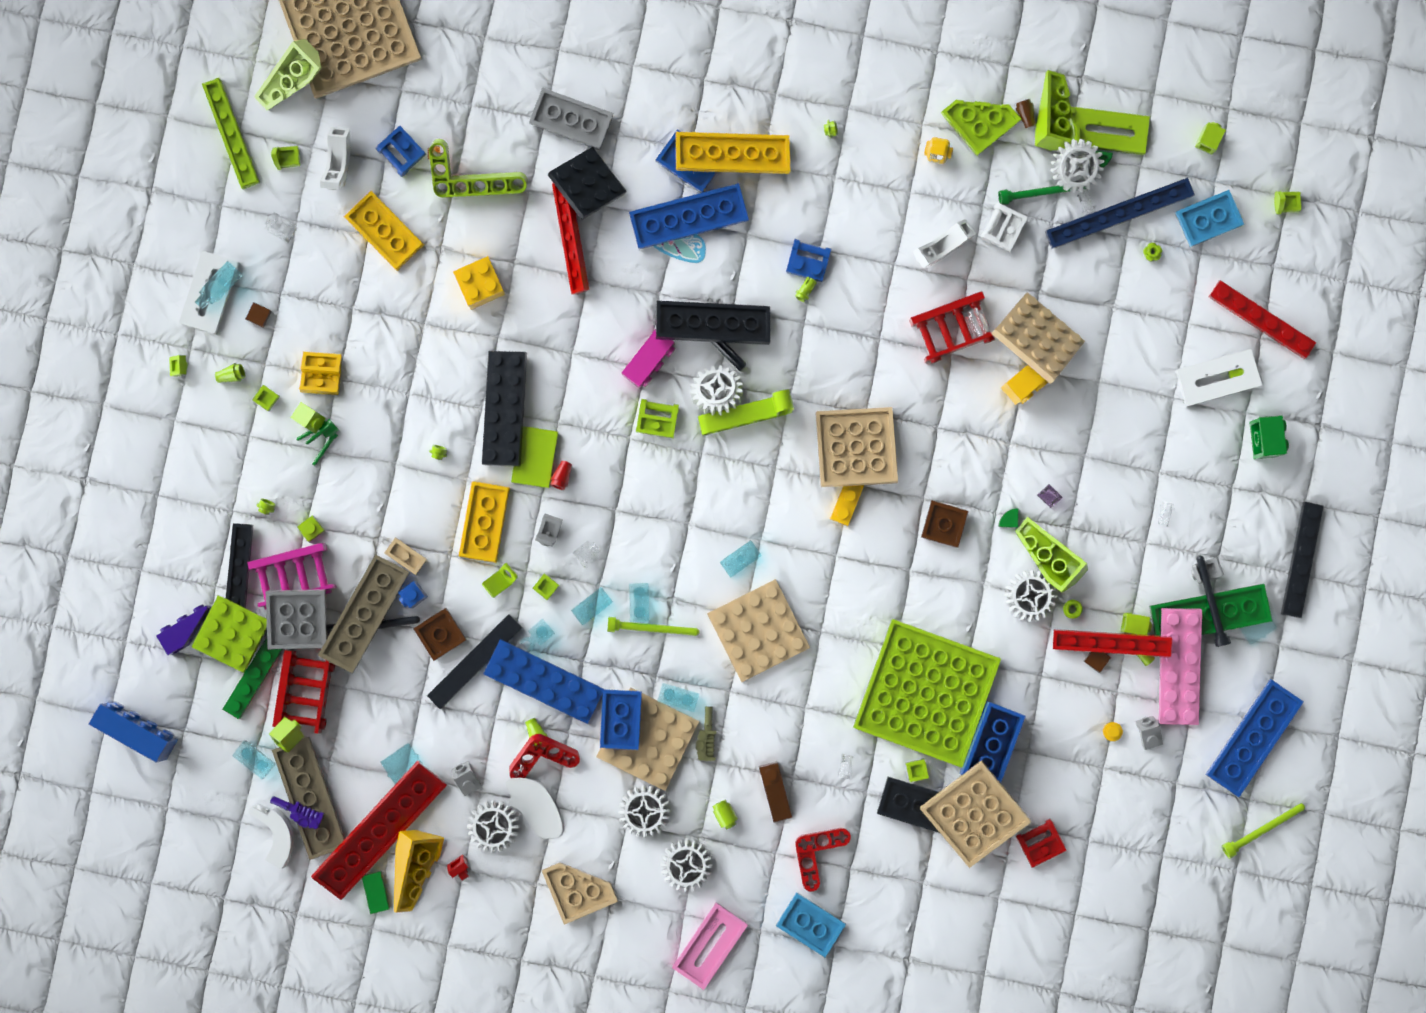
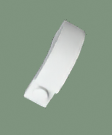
M331 127L327 135V163L320 180V188L339 190L346 183L351 143L350 129Z
M964 219L933 241L917 248L913 254L923 268H928L974 237L976 233L967 220Z
M261 804L253 805L247 813L265 823L273 834V844L265 860L283 869L288 864L294 850L295 836L292 825L286 815L278 808L271 809L269 813L267 812L269 810L267 807Z

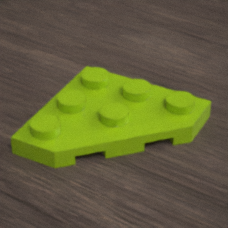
M955 100L941 111L942 116L976 156L1021 121L1019 115L1008 104L997 105L987 102Z

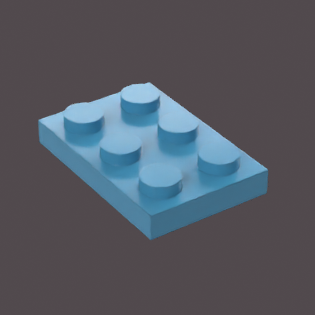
M1230 190L1175 212L1190 247L1244 225Z
M796 892L778 920L776 927L823 957H826L846 923Z

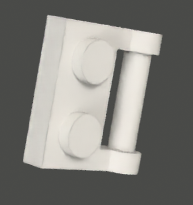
M996 203L995 211L985 231L981 233L980 238L1011 252L1028 217L1000 203ZM1003 213L1007 216L997 237L991 234Z

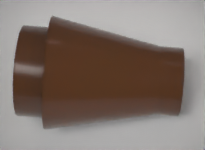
M1030 99L1016 103V111L1025 129L1035 126L1034 103H1031Z

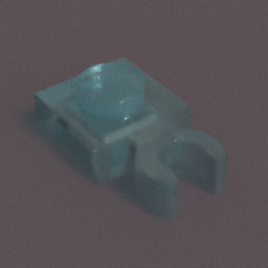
M541 619L528 630L531 636L523 638L520 644L529 641L530 647L526 651L530 652L534 649L536 642L541 646L555 632L544 619Z

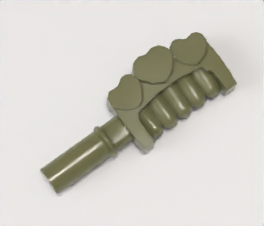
M705 706L704 730H699L698 740L695 742L699 761H715L713 753L715 745L713 743L715 742L714 734H716V731L712 730L713 706Z

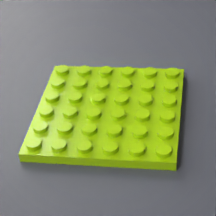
M891 619L853 728L963 768L1001 658Z

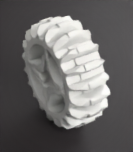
M1029 570V576L1026 571H1022V578L1019 574H1015L1017 581L1010 579L1009 582L1013 586H1006V589L1011 590V592L1005 593L1004 596L1010 597L1011 600H1007L1005 603H1012L1013 605L1008 610L1013 611L1016 609L1014 616L1017 617L1021 613L1020 620L1022 621L1025 620L1026 616L1028 622H1032L1033 616L1036 621H1039V614L1046 618L1047 615L1044 611L1046 610L1051 613L1052 609L1048 606L1056 605L1055 602L1051 601V598H1057V595H1051V592L1056 591V588H1050L1051 584L1045 582L1044 576L1040 578V571H1037L1035 576L1034 570ZM1029 580L1040 583L1044 589L1035 590ZM1024 582L1023 594L1016 597L1017 588ZM1030 590L1031 593H1039L1032 597L1033 601L1027 598L1022 599V597H1026L1029 594ZM1045 595V602L1038 609V598ZM1018 602H1027L1032 612L1022 609Z
M642 785V791H639V788L635 786L634 790L636 793L633 794L631 790H628L627 792L630 797L628 798L625 795L622 797L626 803H619V806L623 807L624 810H619L618 814L625 815L619 820L620 822L627 821L623 826L624 829L629 825L632 827L629 830L630 834L633 833L634 829L637 830L636 837H639L640 832H643L644 838H647L648 831H650L651 836H655L654 829L660 833L662 830L659 825L663 827L667 825L662 820L670 819V816L664 815L671 811L670 808H664V806L669 804V801L662 802L666 795L662 794L659 797L660 789L653 793V786L651 785L649 791H645V785ZM641 796V805L637 808L629 809L631 801ZM647 796L654 798L660 808L651 807L648 804ZM644 802H645L646 810H650V814L647 813V816L645 817V821H644L643 813H641V812H635V811H639V809L642 810V806L644 805ZM660 814L658 821L648 826L649 816ZM629 815L639 816L642 826L635 824Z
M492 800L491 806L488 801H485V808L479 804L477 808L480 812L473 810L472 814L476 817L470 816L468 818L469 821L473 822V824L467 825V828H473V831H470L468 836L475 835L471 842L474 843L478 840L477 848H480L482 844L485 845L483 848L484 852L488 850V847H491V853L495 852V847H497L499 852H502V845L508 849L510 846L507 841L514 843L515 840L511 836H518L519 834L513 831L520 828V825L514 824L519 818H512L516 811L512 810L509 813L507 811L510 808L509 804L502 808L503 801H500L498 806H496V800ZM495 811L491 820L480 819L483 813ZM501 813L506 817L509 828L501 824ZM493 821H495V823H496L495 826L498 827L499 829H498V830L495 829V830L491 833L492 830H491V826H489V823L492 824ZM478 825L486 829V839L481 836ZM495 833L507 834L503 840L491 842Z
M679 839L677 841L678 847L671 843L673 850L665 849L669 856L662 855L661 857L667 861L660 863L661 867H666V869L661 871V874L668 873L664 880L665 882L670 879L672 880L670 887L677 883V891L680 890L681 886H684V892L688 891V886H691V890L695 891L694 884L701 888L702 883L700 880L708 881L704 875H711V871L706 870V868L713 867V864L707 863L712 857L704 856L708 853V849L701 851L702 843L695 847L696 840L692 841V845H688L689 839H685V845H682V841ZM681 850H688L686 857L682 859L673 857ZM694 852L700 856L703 868L692 861ZM690 856L689 865L692 867L690 869L688 868V870H685V873L683 874L684 866L681 863H685V861H687L688 857ZM670 863L680 868L679 878L672 873ZM689 872L700 873L695 879L684 881Z

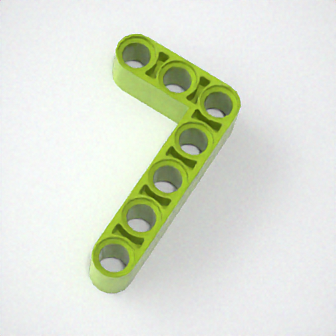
M436 139L429 148L433 191L438 197L522 193L526 189L528 179L522 172L451 176L447 142L443 139ZM434 146H441L444 152L437 153L434 150ZM441 164L446 170L440 172L436 169V165ZM521 179L524 185L516 186L514 180ZM501 180L505 186L497 187L495 181ZM482 181L486 187L478 188L476 182ZM463 182L467 188L459 189L457 183ZM444 183L448 189L440 190L438 184Z
M790 389L775 392L771 398L736 406L735 409L731 407L729 408V413L722 410V415L715 411L714 415L707 413L698 416L702 435H709L793 413L794 405Z

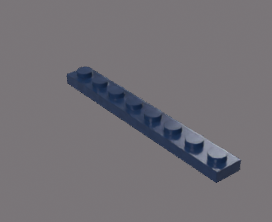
M1187 177L1045 231L1051 249L1191 198L1195 194Z

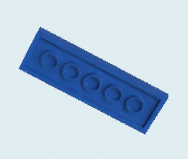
M739 183L629 212L639 250L749 221Z
M502 639L499 640L483 673L588 724L604 689Z
M1270 679L1205 775L1235 796L1240 797L1304 701Z

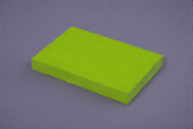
M523 426L521 467H513L511 483L550 488L558 431Z

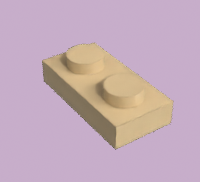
M396 537L384 552L415 575L418 574L428 560Z

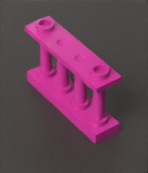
M319 543L247 562L249 570H255L258 573L265 601L257 603L258 607H264L266 610V591L270 590L266 575L268 566L274 565V568H277L282 590H290L284 566L286 565L285 562L291 560L296 564L302 590L326 589V594L332 593V589L337 588L336 584L328 585L321 557L323 556L322 552L328 551L326 543ZM310 555L314 558L321 587L314 589L309 588L303 564L304 557Z

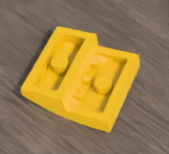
M303 352L300 392L338 395L342 355Z

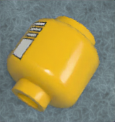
M933 137L926 143L924 156H927V160L930 162L944 164L947 158L951 159L953 147H950L949 140Z

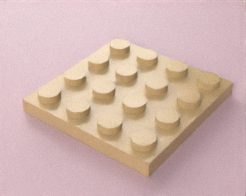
M1028 292L991 333L1050 384L1058 377L1085 342L1079 334L1070 329Z
M892 407L816 411L821 487L898 483Z
M776 579L707 613L741 683L810 648Z
M631 687L629 688V691H637ZM642 693L639 750L600 748L596 757L666 791L699 721Z
M982 760L920 807L921 811L969 868L1031 823V819Z

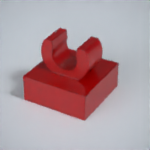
M463 854L447 864L448 874L452 878L458 875L463 881L469 877L467 874L468 862Z

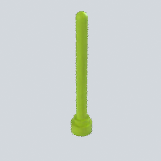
M608 617L607 632L615 633L619 629L693 636H697L700 633L698 628L621 622L616 617Z
M1302 803L1296 805L1236 842H1226L1221 845L1222 850L1229 859L1233 858L1243 846L1304 811L1305 805Z

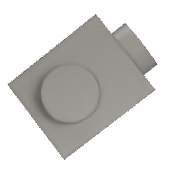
M545 513L535 541L544 546H553L557 540L563 519Z
M1218 557L1205 561L1210 580L1224 575ZM1196 563L1192 565L1191 574L1193 579L1197 580L1198 584L1203 582L1198 564Z
M1154 716L1144 717L1135 721L1140 732L1144 750L1163 745L1160 725Z
M469 761L458 764L452 769L453 779L464 796L481 788V783L472 771Z

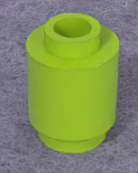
M724 799L712 806L714 809L713 813L721 828L725 827L727 830L736 825L735 821L738 820V817L730 802L728 803Z

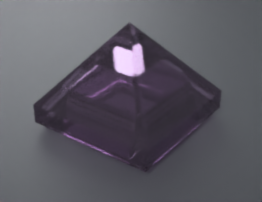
M1050 484L1037 494L1050 508L1063 498Z

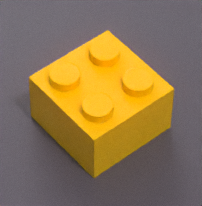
M488 256L453 271L467 305L471 310L506 295Z
M1027 365L1004 384L1001 389L1015 405L1019 402L1024 404L1034 395L1032 393L1033 390L1038 392L1048 381Z

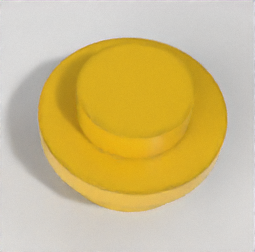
M1109 722L1104 726L1103 735L1107 740L1117 741L1122 737L1123 730L1118 723Z

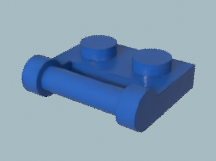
M398 126L376 147V150L382 153L398 170L397 173L401 177L406 175L426 155L422 148L401 126ZM390 144L407 161L404 165L387 148Z
M795 239L786 273L804 278L809 277L815 281L822 282L831 248L826 247L824 249ZM799 249L821 255L823 260L819 261L797 255V251Z

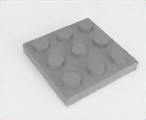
M326 589L266 591L268 649L323 647L327 640Z

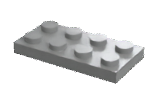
M542 88L529 124L601 150L613 118V113Z

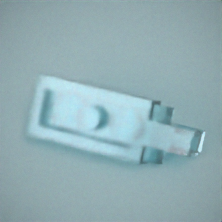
M227 261L199 291L201 295L195 303L203 309L209 302L211 304L218 302L243 274Z

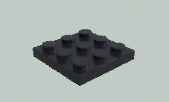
M593 147L548 173V177L581 220L607 206L627 192Z

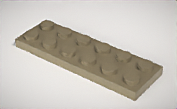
M375 554L318 656L353 674L410 572Z
M310 737L301 739L289 753L280 747L273 749L272 753L289 802L295 805L298 801L301 802L303 807L306 806L316 812L325 813L318 829L304 828L298 825L309 860L333 852L344 841L345 837Z

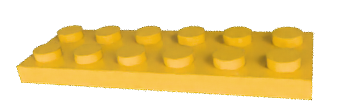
M676 132V171L789 174L790 136Z

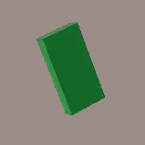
M382 871L364 875L362 881L370 914L389 910L390 906Z

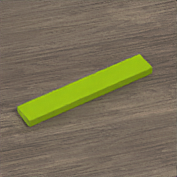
M218 77L203 83L202 87L241 189L259 184L260 181L221 79Z

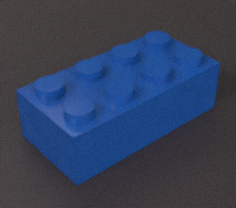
M116 701L99 704L88 725L154 762L168 759L178 739L173 737L174 734L172 732L158 729L156 723L150 720H142L140 714L134 711H126L123 709L124 705Z
M986 701L963 768H961L959 774L963 775L982 760L1001 783L1026 716Z

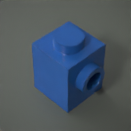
M416 581L411 582L398 592L401 596L399 600L405 608L407 606L414 608L428 597Z

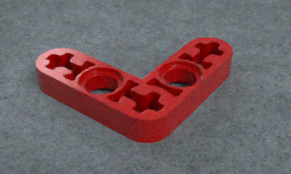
M534 734L528 739L510 764L509 776L511 779L525 778L541 756L568 768L576 767L580 762L579 752L545 735ZM552 748L559 749V752L555 754L550 753L549 751ZM532 755L533 758L530 760H524L523 756Z
M830 829L800 835L796 838L795 847L802 884L807 891H816L820 886L814 851L847 845L851 840V835L847 829ZM839 832L847 834L844 842H841L840 839H835V844H831L832 839L829 833H833V837L839 836ZM820 835L828 837V843L825 846H821L817 842ZM814 836L815 848H812V844L806 845V849L798 846L801 843V839L809 842L812 841L810 837ZM805 858L813 860V865L809 869L802 866V861ZM815 870V874L811 873L812 879L816 880L817 883H814V887H810L808 884L806 885V882L809 881L808 874L803 875V872Z

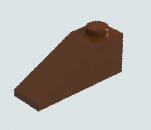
M775 761L759 766L773 822L792 818L778 762Z

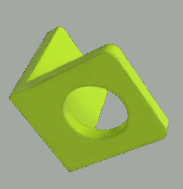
M505 563L496 573L486 579L482 586L492 598H495L511 586L518 576Z

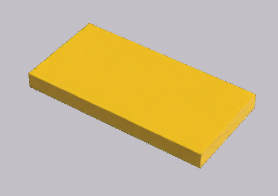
M372 191L363 197L344 216L396 271L424 246Z
M472 481L458 557L497 563L510 487Z

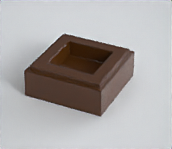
M253 302L245 319L264 328L272 311Z
M1090 652L1083 662L1100 673L1111 657L1102 652Z

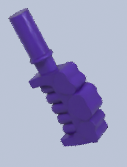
M272 796L270 803L290 811V818L304 828L318 829L325 814L324 812H316L306 806L303 807L301 802L298 801L294 805L275 796Z

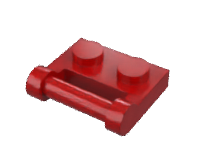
M1051 819L1046 820L1044 824L1024 834L1020 833L1015 836L1031 868L1067 851ZM1048 830L1050 831V836L1027 846L1026 841Z

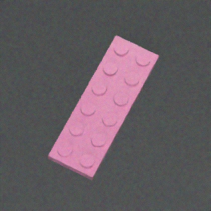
M1162 608L1161 636L1172 637L1171 657L1160 656L1159 724L1199 725L1202 609Z

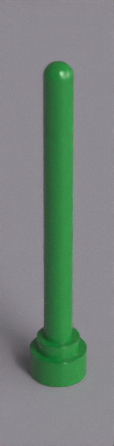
M1064 185L1011 192L1005 189L998 191V198L1000 204L1008 205L1012 200L1070 192V189L1068 191L1064 190Z

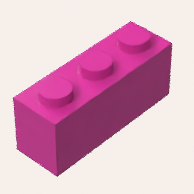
M655 329L622 371V376L639 389L642 386L646 387L652 380L650 377L654 371L658 372L663 366V359L666 356L670 357L675 351V341L656 339Z

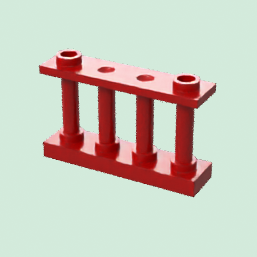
M983 291L909 319L911 327L917 326L920 329L928 349L929 356L924 358L925 363L930 361L933 364L941 361L942 356L984 341V344L995 340V336L990 333L980 307L981 301L985 299ZM968 306L971 309L973 308L983 336L972 339L962 313L964 311L963 308ZM949 313L956 316L965 340L964 343L956 346L945 322V315ZM933 319L935 322H938L948 348L940 352L936 351L927 328V322Z
M284 650L272 727H276L284 718H287L290 721L295 720L301 725L314 726V733H322L327 723V719L324 716L331 672L335 671L336 665L327 660L319 661L298 658L296 651ZM300 665L324 669L323 680L295 677L292 674L293 667ZM296 684L321 688L320 699L292 696L289 693L290 686ZM292 703L318 707L317 718L289 715V713H286L287 705Z

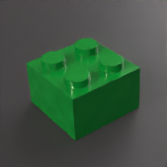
M1283 415L1261 417L1249 422L1253 460L1275 458L1287 454L1289 443L1285 439L1287 424L1283 420Z

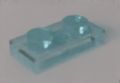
M750 540L720 561V564L731 578L762 555Z
M649 583L629 584L630 622H650Z
M600 587L571 611L583 626L612 604L613 601L604 589Z
M662 683L657 702L694 712L700 693Z
M244 740L232 755L261 779H264L276 764L247 740Z

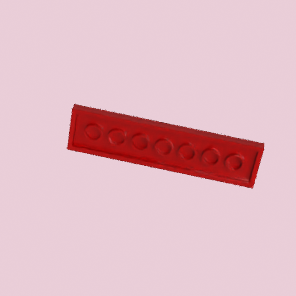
M417 760L311 875L312 879L342 900L395 843L399 832L406 831L447 784Z

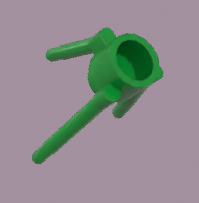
M330 419L326 422L324 421L321 428H319V432L305 442L308 445L322 434L325 438L330 436L312 463L313 466L318 463L333 440L338 437L336 432L339 429ZM309 430L297 437L296 440L299 441L313 432Z

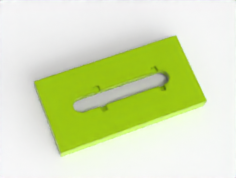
M1074 107L1075 113L1073 115L1075 122L1079 123L1080 139H1083L1085 143L1087 141L1092 142L1091 147L1095 145L1099 150L1145 155L1150 116ZM1086 125L1133 130L1135 135L1128 137L1087 131Z

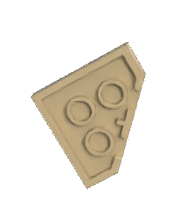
M561 862L542 870L564 925L618 902L613 887L608 881Z

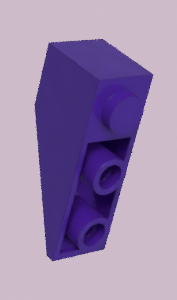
M202 604L194 608V613L187 616L185 614L176 620V624L172 626L169 624L160 629L161 633L156 635L167 655H174L190 645L211 610V606H204Z

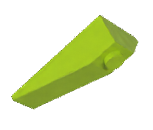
M1050 70L1046 71L1035 128V146L1053 151L1058 150V147L1065 149L1064 143L1067 142L1071 145L1072 139L1078 143L1080 140L1079 123L1075 122L1073 115L1075 109L1070 105L1068 98L1070 92L1065 75Z

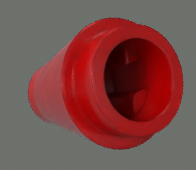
M561 461L550 479L552 487L559 490H565V487H568L572 464L567 461Z

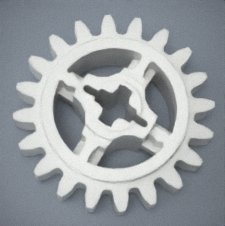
M1072 139L1071 145L1065 142V149L1058 147L1060 154H1053L1057 158V161H1051V164L1056 165L1055 168L1051 169V172L1057 173L1053 179L1059 180L1057 185H1064L1063 189L1066 191L1070 189L1071 192L1075 193L1078 189L1082 193L1083 187L1090 190V183L1097 184L1094 180L1095 177L1101 178L1098 171L1104 170V168L1099 167V164L1104 163V160L1098 159L1102 153L1096 152L1097 146L1091 147L1092 142L1087 141L1085 143L1083 139H1080L1078 143ZM1076 151L1085 152L1083 155H1079L1077 157H1074L1072 155V153ZM1065 161H1066V162H1067V168H1066L1065 171H1064V165H1065ZM1078 175H1081L1083 177L1082 179L1077 181L1070 180L1072 177H1076Z
M712 365L711 371L704 368V374L698 372L699 378H693L694 384L690 385L692 390L690 391L693 404H697L698 410L703 408L705 414L711 410L712 415L715 414V411H718L722 415V410L729 413V407L735 409V402H741L739 396H743V384L741 383L740 376L736 377V371L730 373L729 367L723 370L722 365L716 370L714 365ZM722 381L729 383L731 387H728L727 384H725ZM702 393H706V396H709L711 400L704 397Z

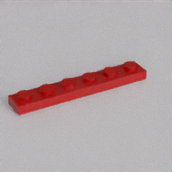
M552 183L571 295H577L590 290L577 216L568 201L555 184Z
M1221 280L1217 282L1208 296L1303 359L1308 357L1317 343Z
M1054 629L1053 649L1171 657L1172 637Z

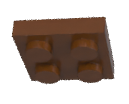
M931 500L921 538L958 548L968 511Z
M444 608L413 628L433 661L467 641L447 608Z

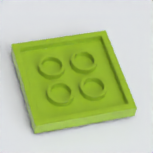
M218 595L192 648L245 673L267 630V618Z

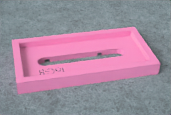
M716 902L672 968L704 990L748 924ZM722 923L725 924V931L700 967H696L694 962L718 926Z

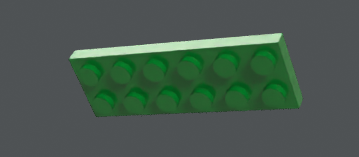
M1265 584L1214 593L1224 631L1272 622ZM1206 595L1149 606L1155 636H1161L1162 608L1202 609L1201 635L1216 633Z

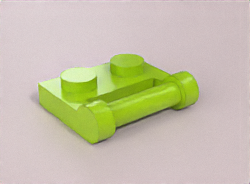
M641 399L636 433L674 439L679 405L673 404L672 406ZM650 409L672 414L671 418L645 414V410Z

